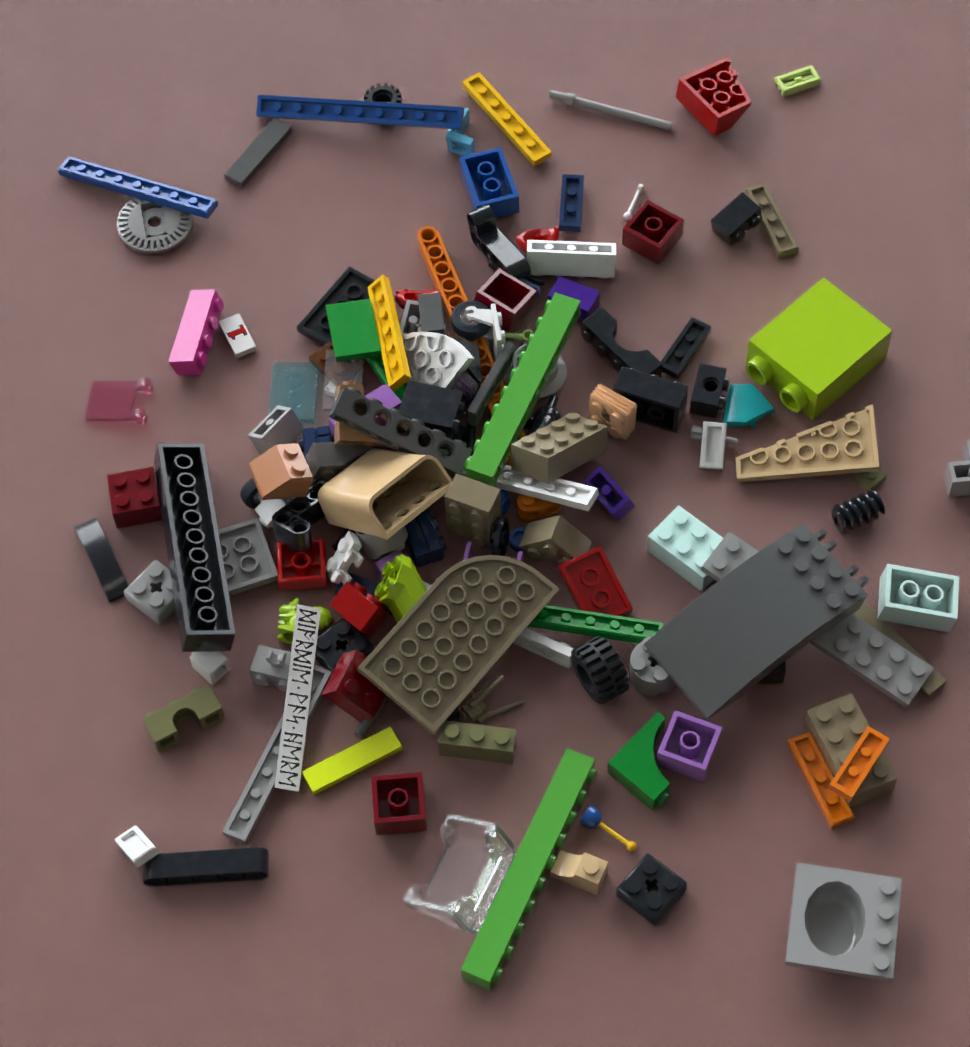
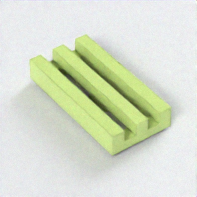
M813 65L774 77V84L778 85L777 89L781 91L782 97L821 85V78Z

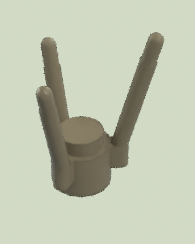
M501 675L493 683L491 680H488L461 707V710L470 722L473 723L478 720L481 724L490 717L524 704V700L521 699L484 713L487 707L482 700L504 680V676Z

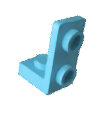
M464 108L462 130L449 129L445 137L448 151L461 156L474 154V139L467 135H462L470 123V110L468 108Z

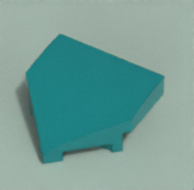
M730 384L723 423H727V427L748 426L750 424L751 428L754 429L760 419L767 414H773L776 410L754 385Z

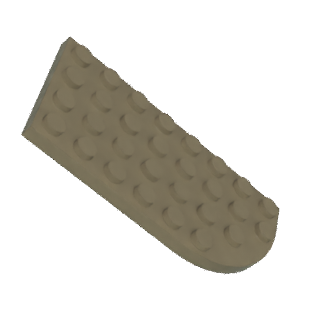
M485 555L461 561L446 570L360 664L357 671L434 735L557 594L559 588L533 567L510 557Z

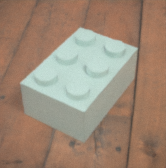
M678 505L648 535L647 551L700 591H703L714 579L701 571V568L723 537Z
M887 564L880 576L877 620L950 632L958 617L959 576Z

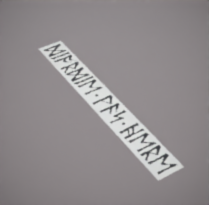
M298 604L274 788L299 792L321 611L319 608Z

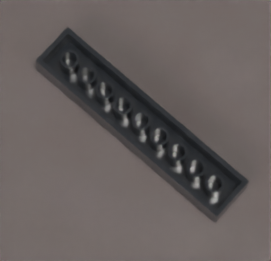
M158 443L154 457V467L182 652L231 651L235 637V628L204 444Z

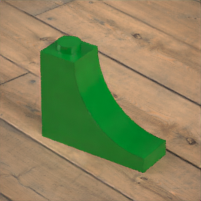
M659 712L608 762L607 769L608 774L651 810H654L658 805H664L670 797V782L658 769L653 753L655 742L660 733L665 729L666 718Z

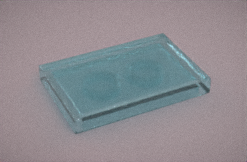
M273 362L268 414L277 405L293 409L301 423L314 424L319 370L311 362Z

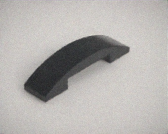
M94 518L75 526L74 529L94 568L108 602L110 603L124 597V590L128 587V584L97 519Z

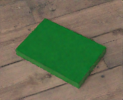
M370 299L326 305L336 362L381 356Z

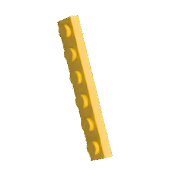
M480 72L462 81V87L534 167L552 157V151Z
M382 274L367 288L388 386L396 391L411 378L390 280Z

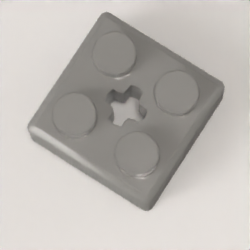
M154 560L124 590L126 600L158 624H161L175 610L170 569L158 560Z

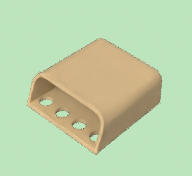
M373 448L325 483L319 489L318 501L328 524L388 540L442 497L449 489L452 480L442 464L433 456Z

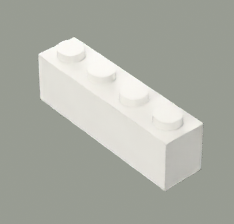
M527 240V261L531 268V274L534 276L615 278L616 243Z

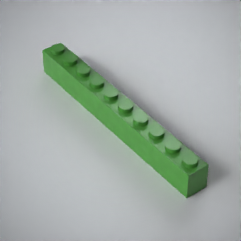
M555 292L552 300L547 301L544 308L545 314L543 317L538 318L536 331L534 334H530L527 341V349L522 351L519 356L517 369L513 368L511 371L510 383L508 386L503 387L500 396L501 400L499 404L496 403L491 413L492 418L490 422L486 421L481 440H476L473 448L474 453L465 462L464 471H466L467 478L495 487L511 455V444L517 442L580 316V300Z
M569 748L566 749L461 968L462 979L489 991L494 983H499L504 971L501 967L504 961H509L513 954V941L515 937L520 938L525 927L523 920L526 914L531 915L536 903L533 899L537 892H542L546 883L545 873L547 869L551 871L557 858L554 854L557 848H562L565 843L567 827H572L575 822L577 805H582L586 798L587 791L585 788L588 783L592 784L596 777L597 769H594L595 759Z

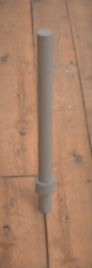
M551 90L549 95L550 99L564 102L568 106L573 107L576 105L669 131L672 127V122L579 98L573 93L568 92L565 94Z

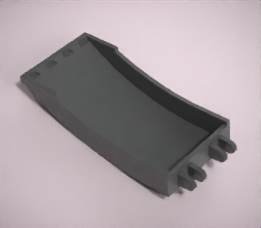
M804 523L794 528L729 572L644 643L643 646L706 720L742 697L745 692L807 644L860 609L868 595L862 587L868 583L869 579L863 576L855 581L852 576L858 572L859 568L853 565L845 570L832 556L830 551L837 546L834 540L822 545L820 541L827 535L824 529L813 534Z

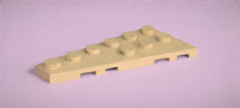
M873 404L865 407V410L846 414L842 419L834 422L828 421L797 433V436L788 440L784 438L777 441L775 445L767 448L761 447L736 457L737 483L879 471Z

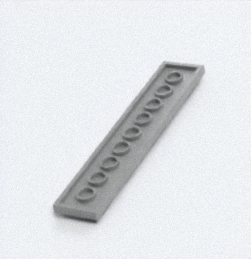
M728 532L703 564L701 571L718 582L759 551L731 532ZM851 614L810 642L811 645L905 708L908 707L934 669L854 614Z

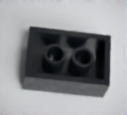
M622 366L613 386V391L637 404L636 421L677 433L686 413L688 386L677 381H669L657 375H649L639 372L637 369Z

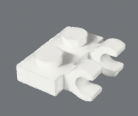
M348 531L346 536L340 540L334 556L328 560L326 572L331 582L337 584L342 582L343 585L346 581L350 583L352 577L348 574L347 570L352 562L358 568L364 558L359 553L362 544L356 533Z

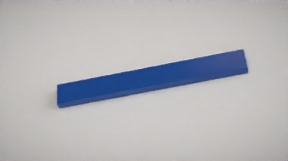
M70 156L58 168V173L61 176L206 219L211 216L218 206L217 199Z

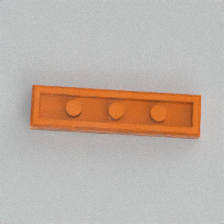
M809 731L788 739L787 745L830 829L854 821L855 817L846 799L828 789L834 776L811 732Z

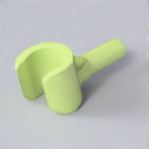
M530 329L525 330L522 334L505 332V338L522 340L524 345L527 343L530 334H534V332Z

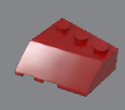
M729 56L686 75L678 81L675 98L713 136L731 129L752 103L743 84H740L737 79L738 74L736 70H733L730 65L731 60Z

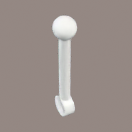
M638 185L633 201L628 211L623 215L625 220L628 221L632 218L631 213L640 193L643 191L644 185Z

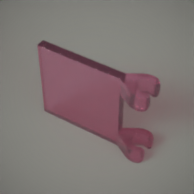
M141 378L137 381H92L85 420L132 421L145 424L148 419L145 409L137 408L133 410L136 391L146 394L153 391L151 380L149 378Z

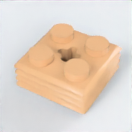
M598 384L595 390L592 391V394H590L589 419L608 426L607 430L613 437L627 440L630 433L635 430L637 404L602 384Z

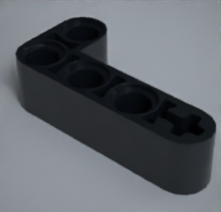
M488 204L467 213V221L473 243L497 270L500 268L518 280L531 274V268L527 259L497 228L495 215Z
M321 479L309 488L307 497H296L273 514V530L277 541L298 552L307 551L312 547L310 526L325 516L318 501V492L329 480Z

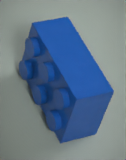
M501 147L459 157L460 174L473 210L488 204L495 218L519 213V195Z

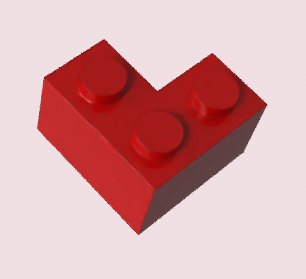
M346 581L329 605L342 614V617L358 630L372 636L389 612L384 609L385 604L381 603L376 596H372L369 593L366 595L367 589L359 583L355 582L353 585Z

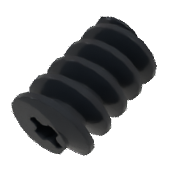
M869 490L866 494L862 493L858 497L851 498L850 501L845 500L842 504L834 505L831 511L832 519L838 531L844 534L846 532L845 526L850 531L854 529L853 522L858 527H861L862 519L867 524L871 522L870 515L874 520L879 519L878 512L884 515L885 507L879 494L875 490Z

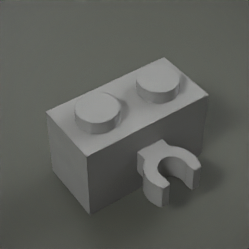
M277 405L253 429L248 437L258 453L262 455L275 445L290 444L295 441L304 427L292 408Z
M259 645L250 668L252 681L260 686H275L286 692L291 652Z

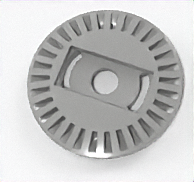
M135 197L122 207L117 217V230L121 240L129 248L148 254L162 253L177 247L188 237L193 225L192 214ZM158 218L161 220V224L157 227H151L148 224L149 221Z

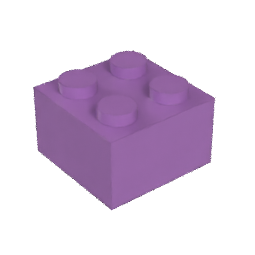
M675 710L657 753V766L704 783L721 740L722 727Z

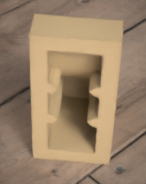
M560 850L550 871V876L598 896L608 874V862L585 852L583 855H576Z

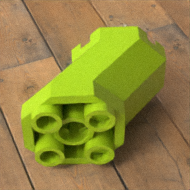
M403 554L396 556L392 563L386 562L382 570L384 578L375 590V596L379 598L381 603L388 605L397 623L427 591L412 560Z

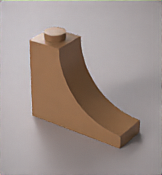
M344 381L335 388V401L344 387L355 388L364 396L363 385H356L354 381ZM355 405V413L363 416V408ZM375 418L378 425L384 426ZM335 420L334 444L389 447ZM398 433L400 436H406V434Z

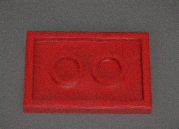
M601 545L557 566L579 610L623 616L633 611Z

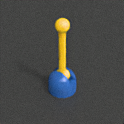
M592 805L587 809L580 820L583 825L589 828L599 826L626 845L628 851L633 852L636 850L637 845L635 842H629L601 822L602 817L598 809Z

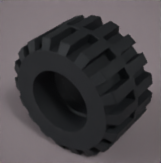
M597 636L571 651L575 673L585 691L597 703L602 705L629 690V678L625 666L614 647L606 639Z

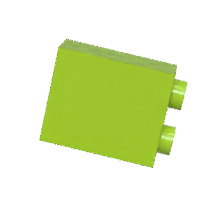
M823 277L749 339L745 369L755 383L759 385L767 383L779 393L782 403L790 411L797 413L801 410L814 420L887 356L892 330Z

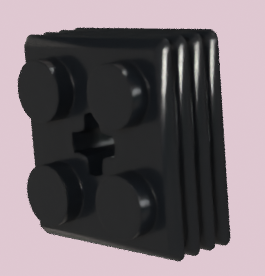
M342 618L317 637L315 659L325 669L333 673L343 653L357 649L368 657L375 647L356 627Z
M647 853L617 887L616 897L651 924L657 926L686 892L687 882L651 854ZM654 886L656 887V891L652 890L648 892L647 887Z

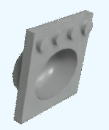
M797 862L785 965L892 982L902 878Z

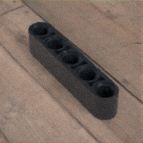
M261 847L159 853L143 864V884L151 887L263 880L269 877V851Z

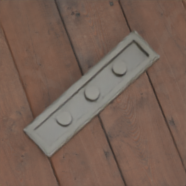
M766 184L745 189V194L761 207L762 219L760 225L778 259L799 253V246Z

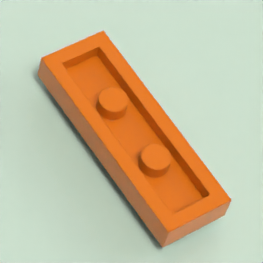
M867 726L831 781L828 789L852 801L887 747L890 738Z

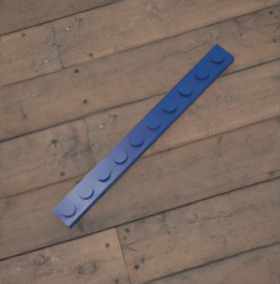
M258 95L256 116L462 130L464 108Z

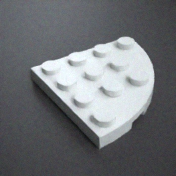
M412 332L402 336L411 374L410 381L452 389L474 360V357L463 345L446 335L434 332Z

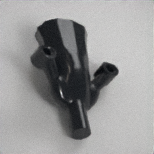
M551 395L547 405L538 408L535 414L528 418L524 428L530 429L526 436L561 418V414L556 409L557 396Z

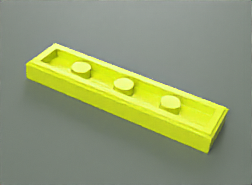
M390 726L302 771V775L313 795L403 750L402 745Z

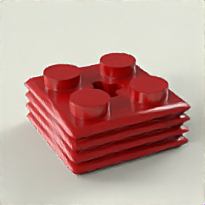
M312 539V547L303 552L295 551L281 542L277 543L278 585L281 591L327 587L324 539Z

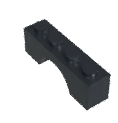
M603 307L582 321L581 335L587 343H591L602 357H606L616 371L619 372L623 366L637 369L639 372L662 377L663 363L648 349L629 351L617 344L614 339L617 334V320Z

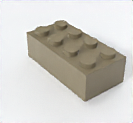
M568 413L557 421H553L551 424L511 444V470L549 484L607 452L608 426L600 424L596 420L581 417L577 413Z
M852 693L808 709L804 720L807 731L811 732L834 777L867 726H869ZM884 752L852 801L846 799L849 807L894 791L897 777Z

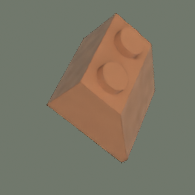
M298 443L275 445L249 463V470L262 500L307 497L313 475Z

